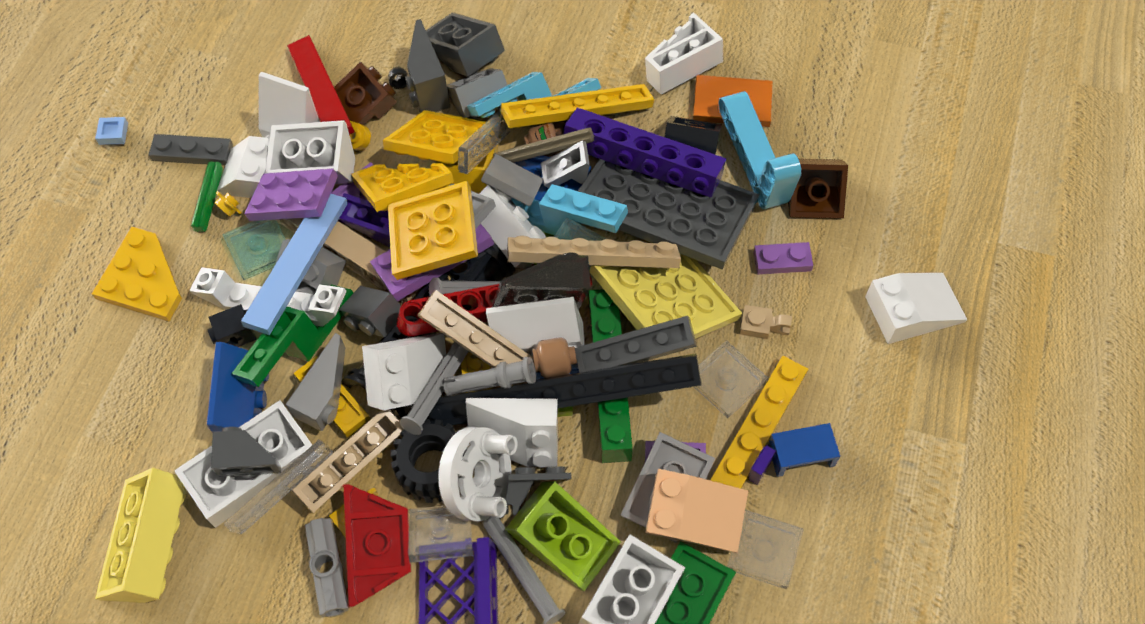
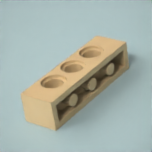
M380 410L291 491L311 513H314L343 487V484H346L404 430L400 425V421L390 410Z

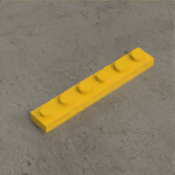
M645 84L501 103L500 112L508 127L515 128L569 120L577 107L598 115L653 108L655 99Z
M785 356L781 357L710 481L742 489L753 464L762 449L767 445L771 434L775 431L805 378L808 368Z

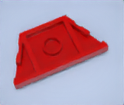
M343 484L349 607H355L412 572L408 508L352 485Z

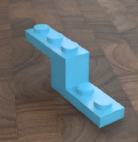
M532 72L467 105V108L471 115L485 118L494 114V108L500 106L501 103L551 97L552 94L543 73ZM587 78L554 96L595 91L600 89L601 85L598 78Z
M553 184L542 200L534 199L531 206H527L514 198L511 199L516 206H520L529 215L527 220L532 226L538 227L542 232L569 240L572 239L581 223L616 233L628 214L627 205Z

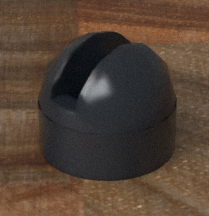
M398 66L390 70L388 80L392 88L403 89L407 86L405 77L408 76V73L404 68Z

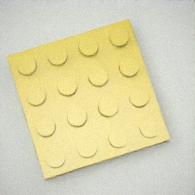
M680 254V268L592 265L589 270L636 330L688 315L691 319L695 339L738 321L742 315V312L697 260Z

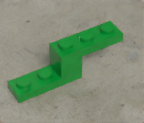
M345 288L346 294L342 300L340 307L354 293L351 289ZM286 307L271 334L262 333L232 372L233 376L238 381L259 387L284 352L289 356L309 362L343 315L338 309L336 316L322 327L315 326L304 311Z

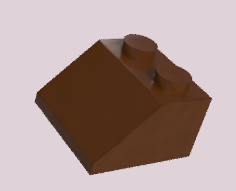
M799 159L801 176L788 203L789 216L844 218L848 164L843 159Z

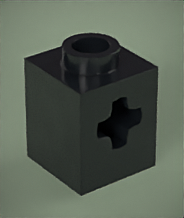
M241 304L208 317L212 327L207 330L214 345L216 342H224L240 347L257 340L254 331L243 327L241 323L242 318L246 314Z

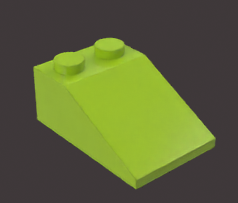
M555 481L542 482L505 528L528 551L582 591L587 589L621 543L617 537Z

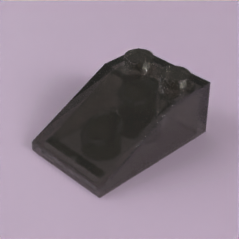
M573 252L557 255L501 280L491 308L574 297L579 310L591 289L588 256L578 255Z

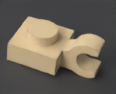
M745 305L740 335L766 339L769 337V332L789 335L792 316L777 315L773 317V309Z

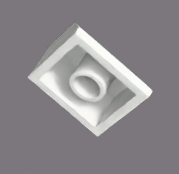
M249 136L231 148L217 191L222 195H226L228 192L232 196L252 198L262 175L266 171L270 138Z

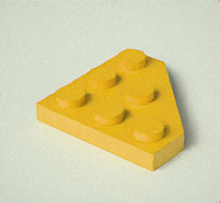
M432 163L431 168H419L418 164H399L397 169L386 168L385 164H376L351 174L354 184L377 212L388 211L389 204L445 188L446 185L454 182L452 172L443 163Z
M132 226L92 292V295L97 300L170 322L182 300L157 235Z

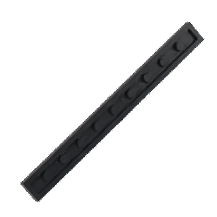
M697 353L537 379L535 383L522 382L512 384L511 388L507 389L494 386L452 396L445 394L440 396L427 419H430L431 424H435L436 419L442 420L444 426L448 423L451 425L468 423L466 398L557 399V407L563 408L701 386L702 381ZM414 404L404 406L406 416Z

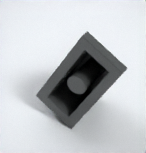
M239 427L223 428V431L213 432L211 469L218 477L281 473V466L276 458L245 430Z

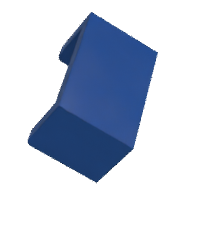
M830 423L773 433L768 443V447L776 450L772 462L777 477L783 476L786 468L827 461L828 466L833 467L836 466L841 457Z

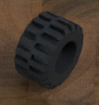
M426 419L422 425L423 431L421 434L414 435L403 430L400 433L402 439L396 438L393 443L396 450H391L393 461L391 465L399 485L402 486L408 496L412 494L413 498L417 501L424 497L426 503H433V498H438L439 502H442L439 488V469L433 472H421L415 469L414 466L417 459L425 452L432 450L443 452L449 440L458 431L455 432L454 426L449 423L444 427L442 420L436 419L435 424H431L430 419Z

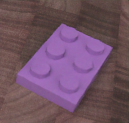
M333 168L264 173L244 214L249 221L321 217L338 175Z

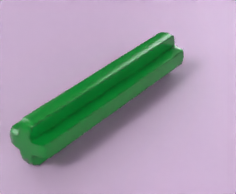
M210 161L207 164L191 227L196 232H205L208 228L223 167L219 162Z

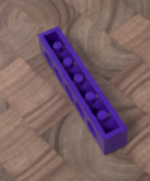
M578 107L565 124L564 134L586 128L592 129L594 141L586 144L588 155L712 198L722 178L726 162L724 157Z

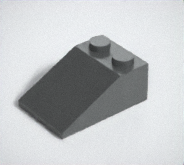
M452 12L426 30L437 58L453 72L467 77L475 75L481 67L495 61L497 56L505 51L495 24Z
M416 20L407 63L409 76L405 77L408 89L412 92L409 93V98L413 108L418 107L420 113L424 110L438 112L450 108L446 78L422 20Z

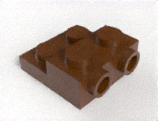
M361 61L334 88L349 120L365 125L374 116L380 119L397 103V100L393 97L396 94L395 90L386 81L383 84L380 82L382 75L372 65L368 68Z

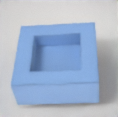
M99 118L95 138L98 144H125L128 129L126 118Z

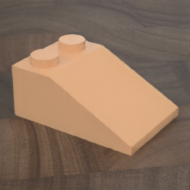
M658 469L645 534L738 553L748 491L687 474Z

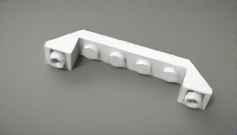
M202 267L190 292L224 310L241 304L245 312H247L261 286L235 283L223 270ZM319 284L315 294L295 292L287 307L304 311L315 326L323 327L336 316L346 290L341 287Z

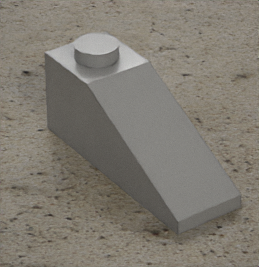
M337 333L331 338L286 403L293 417L320 431H323L327 424L333 422L339 405L346 348L341 336Z

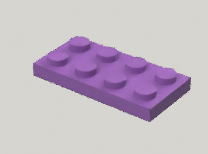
M480 224L475 229L478 253L494 245L491 235ZM391 249L374 258L370 263L389 292L399 301L428 284L432 278H438L467 260L396 280L392 275Z

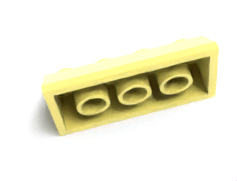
M151 468L125 480L95 599L147 603L159 599L166 586V579L164 578L166 566L173 555L172 540L180 524L178 514L187 493L185 486L177 475Z

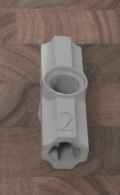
M331 518L311 520L310 523L305 525L310 553L309 567L314 577L319 613L322 618L339 616L349 611L343 581V566L339 559L333 520ZM333 562V567L330 571L320 573V568L324 563Z

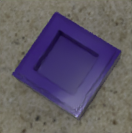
M767 445L762 449L750 470L749 481L756 485L759 484L772 462L776 450Z

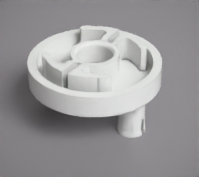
M466 427L454 434L449 440L440 461L439 488L445 506L455 517L463 520L483 521L492 516L501 518L505 515L507 510L505 499L509 484L508 474H511L510 455H513L518 447L515 436L499 435L496 431L487 427Z

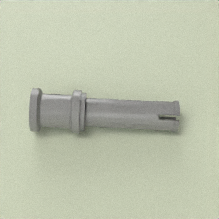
M524 357L523 361L510 364L500 362L496 368L445 377L443 385L447 396L494 386L507 389L511 388L512 384L522 382L535 383L536 370L532 358Z

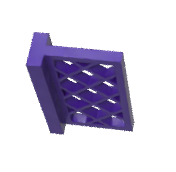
M490 537L477 538V542L420 548L419 624H428L436 613L447 624H456L467 610L475 616V624H498L497 546ZM474 551V561L465 571L455 563L463 552ZM441 554L447 561L433 574L428 569V556ZM453 565L462 575L449 588L440 578ZM473 571H474V579H473L472 577H470V575L473 573ZM428 574H429L430 576H432V578H431L429 581H428ZM468 579L474 584V593L464 602L455 592ZM438 582L447 592L434 606L428 600V591ZM453 596L463 606L449 620L440 609ZM473 603H474V610H472V609L470 608V606H471Z

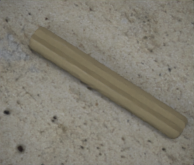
M586 128L496 152L493 154V158L497 154L515 163L568 149L582 140L586 144L593 142L594 134L591 128Z

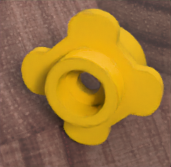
M219 191L216 192L219 198L214 203L230 217L235 212H238L240 215L242 214L237 208L240 203L227 192L224 196Z

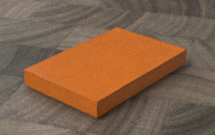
M697 75L693 120L724 123L719 110V98L746 91L761 125L770 127L773 81Z

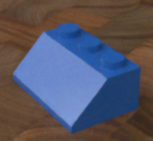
M216 342L207 416V426L212 433L223 431V428L242 426L260 414L262 408H265L267 404L264 381H268L269 374L259 387L238 381L232 372L249 350L224 342Z

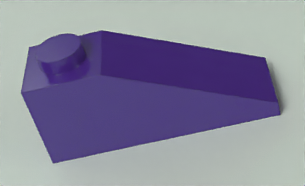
M344 193L342 197L346 198L347 206L338 221L390 247L388 211L377 212L369 201Z

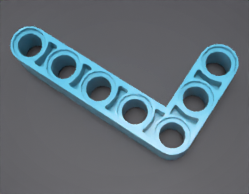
M746 91L719 98L718 104L721 116L753 192L760 194L758 198L759 206L765 210L789 203L801 176V165L798 157L794 153L775 157Z

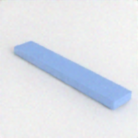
M330 194L321 217L303 219L242 318L241 323L243 327L267 335L271 334L347 206L346 198Z

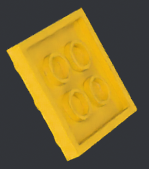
M424 110L383 139L384 150L395 152L397 155L407 154L416 156L421 160L431 159L440 161L445 165H451L493 133L492 123Z
M467 181L388 205L392 275L396 280L478 257L471 187Z

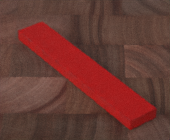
M310 35L287 45L305 87H308L320 121L344 120L347 124L349 135L354 133L353 126Z

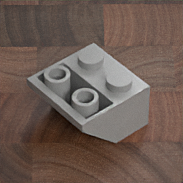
M292 238L282 241L276 263ZM322 247L296 292L315 294L319 284L337 286L346 260Z

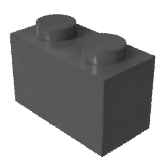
M360 286L340 307L339 311L345 317L344 323L353 331L360 330L369 336L374 334L385 338L397 324L401 305L389 292Z

